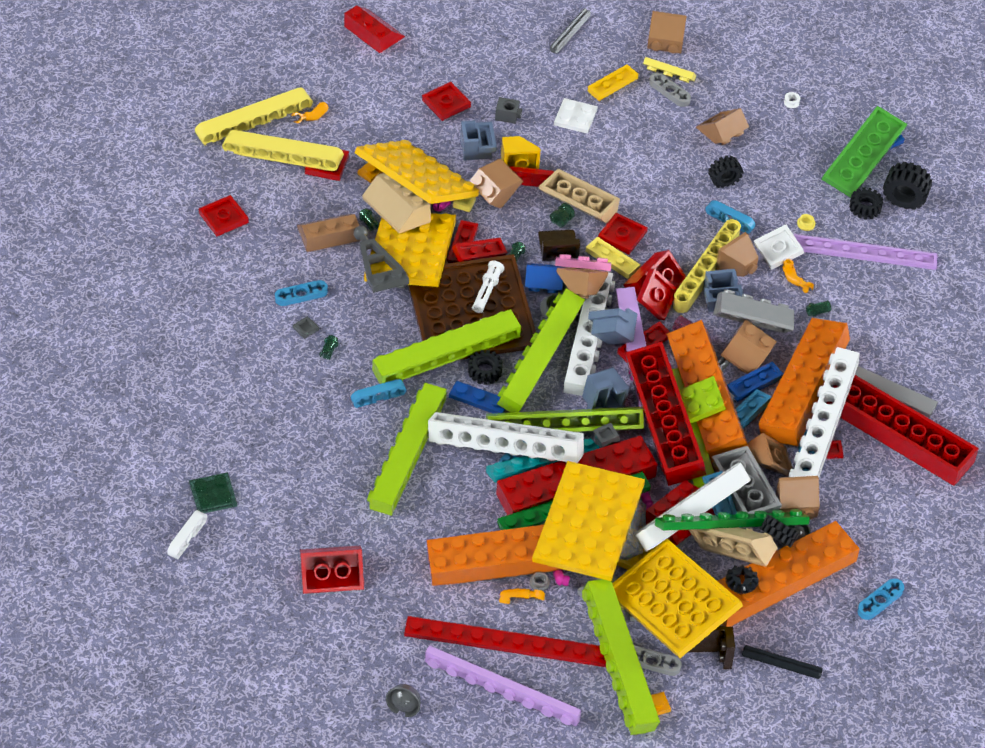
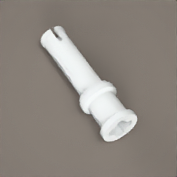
M490 261L488 263L487 273L482 277L483 284L472 306V310L476 313L483 312L493 287L499 283L500 273L504 271V266L500 262Z

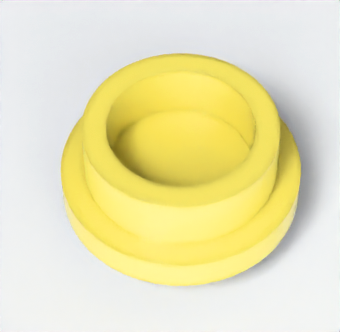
M803 214L798 218L797 226L801 230L810 231L815 227V220L813 216Z

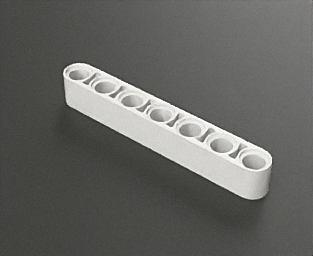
M741 462L737 463L657 518H661L665 514L674 515L675 517H681V514L700 516V513L706 512L744 486L751 479ZM654 519L638 530L635 535L643 549L648 551L678 530L663 531L655 526Z

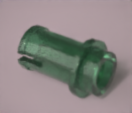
M365 208L359 212V219L364 221L370 231L374 230L373 226L378 229L379 222L373 217V212Z
M519 241L513 243L512 250L508 255L514 254L517 263L521 254L525 253L526 246Z
M828 300L815 304L809 303L806 306L808 316L816 317L817 314L831 311V304Z
M329 335L325 338V344L319 353L320 357L323 355V358L331 359L335 347L337 348L339 345L337 337Z

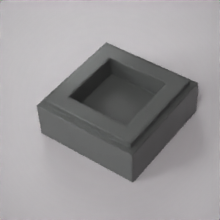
M306 316L293 324V329L305 339L319 331V326Z

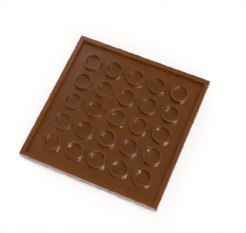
M514 254L444 264L438 287L408 285L422 341L432 336L444 334L449 330L458 329L465 324H472L482 318L494 316L501 311L505 312L511 309L521 325L520 337L486 349L484 353L487 350H490V354L492 352L503 354L523 351L527 345L531 347L533 344L530 340L536 330ZM490 261H498L504 266V271L500 273L498 278L499 283L493 287L483 312L476 313L472 310V306L483 284L482 277L487 273L488 263ZM470 356L464 357V358L459 359V360L469 359Z

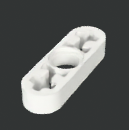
M198 510L192 514L171 542L167 552L169 556L175 559L180 558L190 544L188 542L197 535L206 523L207 514Z

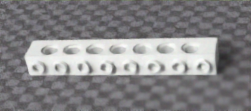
M608 272V276L597 295H589V298H584L585 301L579 318L563 393L582 396L587 375L596 372V365L593 364L598 362L600 351H597V347L601 348L602 340L591 334L593 322L588 319L589 312L608 310L607 306H611L612 295H610V292H614L616 282L612 281L613 273Z
M837 347L835 354L831 353L829 359L830 368L825 370L823 376L825 383L819 387L817 397H819L818 403L814 402L813 417L807 421V434L801 438L800 446L802 448L795 455L794 463L796 465L794 469L791 468L788 477H820L859 364L858 352ZM832 385H837V386H839V387L833 388V387H831V386H832ZM831 401L833 404H826V402ZM820 418H827L828 420L821 421ZM816 434L822 435L821 437H818V438H817V437H814V435H816ZM809 451H815L816 453H815V454H809L808 452H809ZM810 468L809 471H803L802 469Z
M435 412L428 420L429 442H436L439 445L450 444L455 447L491 450L494 453L504 452L511 455H525L530 458H545L549 461H565L566 463L567 461L578 463L584 455V433Z

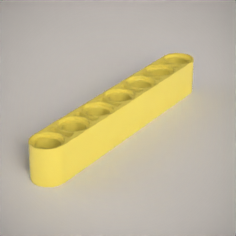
M296 88L201 122L195 127V133L201 142L206 145L209 142L222 140L231 130L247 131L255 128L254 126L263 125L271 122L270 120L283 118L287 114L302 111L306 107L310 108L313 101L304 88Z
M238 130L229 131L222 144L224 151H232L234 154L329 171L337 170L344 156L341 149L333 146Z
M730 219L724 223L674 294L673 309L676 312H687L703 290L706 271L716 270L718 250L740 235L741 224L739 221Z

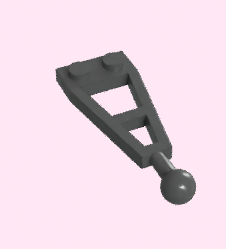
M364 226L356 227L353 234L357 240L361 241L360 251L366 279L373 293L409 284V277L403 267L374 239H368L367 228ZM373 249L376 254L368 255L367 250ZM385 261L393 269L372 275L370 265Z

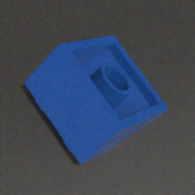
M527 263L525 287H529L528 291L540 292L541 288L547 289L548 293H558V290H562L563 280L558 275L557 268L564 267Z

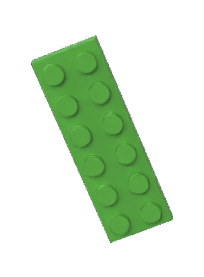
M877 106L825 172L821 180L851 198L853 192L862 186L905 130L907 124Z

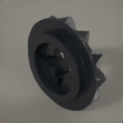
M734 565L732 569H728L725 578L727 586L732 591L740 594L750 593L755 590L759 580L757 572L752 571L751 567H744V565L740 567ZM741 574H742V575L744 576V578H745V580L743 581V584H741V581H740V575H741Z

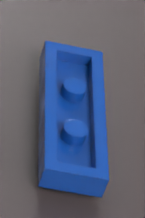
M772 361L727 384V387L738 402L750 396L756 389L762 390L780 381L784 373Z
M459 381L455 382L449 393V398L490 413H504L506 410L497 404L500 397L496 394Z

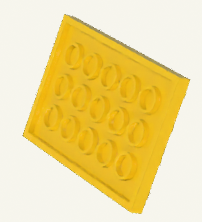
M408 140L389 141L388 143L373 145L365 144V146L356 147L355 154L429 204L479 196V190L474 187L472 182L464 180L460 174L454 173L446 165L438 163L434 157L426 155L422 149L414 147Z
M431 213L430 223L400 234L381 218L375 241L403 267L409 277V284L407 285L439 286L456 223V215ZM372 249L370 255L376 254V252ZM385 261L370 265L372 275L393 270ZM364 273V282H367L366 274Z
M567 461L532 561L612 581L645 484V479Z
M665 539L612 583L619 604L679 658H682L743 606L736 596L668 539Z

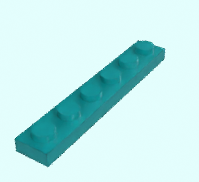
M591 438L584 439V453L599 449V446ZM522 456L486 466V473L496 483L499 480L540 468L559 460L549 461L545 458Z

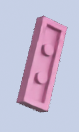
M560 254V257H556L555 266L611 271V262H608V258H597L596 261L589 260L588 256H578V259L571 258V255Z

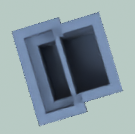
M475 120L461 121L460 142L463 160L492 159V153L497 152L492 122L476 123Z
M735 269L706 271L703 292L709 312H714L717 295L720 292H724V290L734 291L735 295L742 297L743 290L741 284L737 285L738 278Z
M615 308L589 312L588 319L593 322L591 334L608 345L633 342L638 314L629 308L625 311Z
M613 367L587 375L582 397L588 404L587 409L625 407L629 387Z

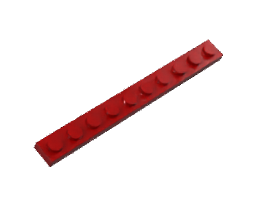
M408 616L404 632L406 637L606 667V660L600 652V645Z

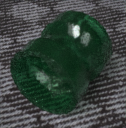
M562 203L558 210H554L550 214L551 222L556 223L560 228L564 227L567 221L575 217L574 209L567 203Z

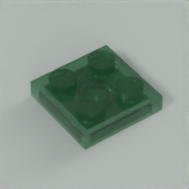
M228 472L189 480L190 489L198 511L209 513L237 507Z

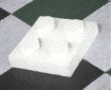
M564 98L554 125L588 134L598 106Z
M787 225L754 240L755 246L771 270L782 265L786 259L792 260L804 254L803 248Z

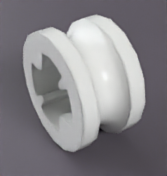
M789 92L785 95L784 104L787 107L796 108L799 106L800 96L797 93Z

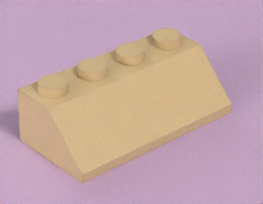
M557 169L539 186V189L545 194L606 224L618 211L620 198L560 169Z
M385 173L378 174L362 195V199L399 234L431 222L430 204Z
M749 528L689 530L699 546L706 551L764 567L768 565L778 548L771 535L768 533H758Z

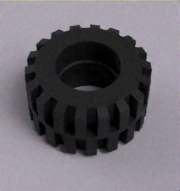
M912 162L897 163L888 172L883 185V194L888 201H891V204L897 205L900 208H911L912 210L916 209V207L920 208L922 204H925L932 187L931 176L920 165H914Z

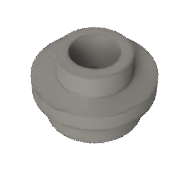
M536 572L531 576L530 587L533 590L545 591L549 588L550 579L545 573Z

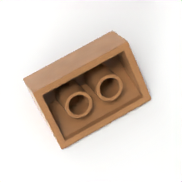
M346 214L297 225L307 252L360 241L353 234L354 229L359 226L355 214Z

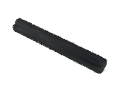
M745 645L742 651L743 657L816 679H820L822 675V667Z

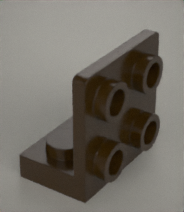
M575 230L538 232L542 261L556 260V257H560V254L571 255V258H578L580 239H576Z
M717 627L689 652H718V661L723 663V669H732L735 653L733 627Z

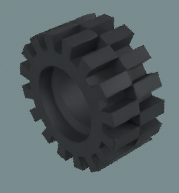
M727 155L724 159L720 157L719 161L715 160V164L710 165L711 168L708 169V174L717 188L720 186L721 188L728 187L731 184L735 185L734 182H739V178L743 177V169L736 157L731 155L728 157Z
M862 187V191L859 188L853 192L849 204L853 215L856 216L858 214L860 219L863 216L865 220L868 217L870 219L878 217L882 210L883 197H881L880 193L877 194V190L871 191L872 188L866 190V187ZM867 201L872 203V205L866 206L861 204L860 202Z
M480 350V354L475 352L474 356L471 355L468 361L469 377H472L474 382L477 380L478 384H481V381L484 382V385H487V382L493 384L494 380L497 382L499 377L501 378L502 359L500 360V356H496L495 352L490 354V350H487L486 353ZM482 364L490 365L492 369L481 370L478 367Z
M767 515L759 528L790 548L799 533Z

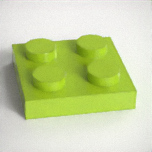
M714 376L679 390L690 423L726 410Z

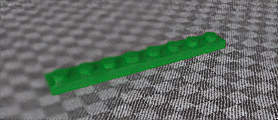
M643 471L630 475L645 479L642 493L651 490V485ZM553 501L497 518V524L500 530L544 525Z
M791 509L790 512L773 510L772 513L754 511V514L739 511L734 515H730L727 512H719L718 515L700 513V516L681 514V517L665 514L661 518H655V526L663 531L761 527L767 515L785 525L809 524V516L798 509Z

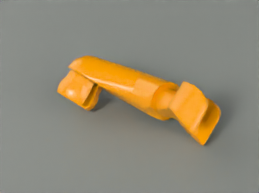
M320 102L311 112H305L304 114L299 112L292 113L291 116H300L299 120L293 122L300 123L302 120L314 121L320 119L328 111V104Z
M786 259L782 268L787 281L798 287L801 286L804 293H808L809 287L813 290L814 284L805 282L797 276L793 266L794 262L791 259Z
M521 588L502 590L499 603L510 604V597L523 599L533 597L544 600L545 593L534 589V591Z

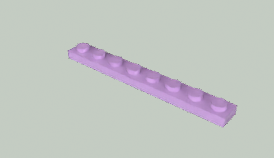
M429 646L425 652V662L434 669H443L450 676H459L464 678L469 684L483 686L486 691L490 693L497 692L509 701L516 700L528 709L534 708L541 711L544 716L556 717L565 725L572 724L577 726L580 721L581 710L432 646Z

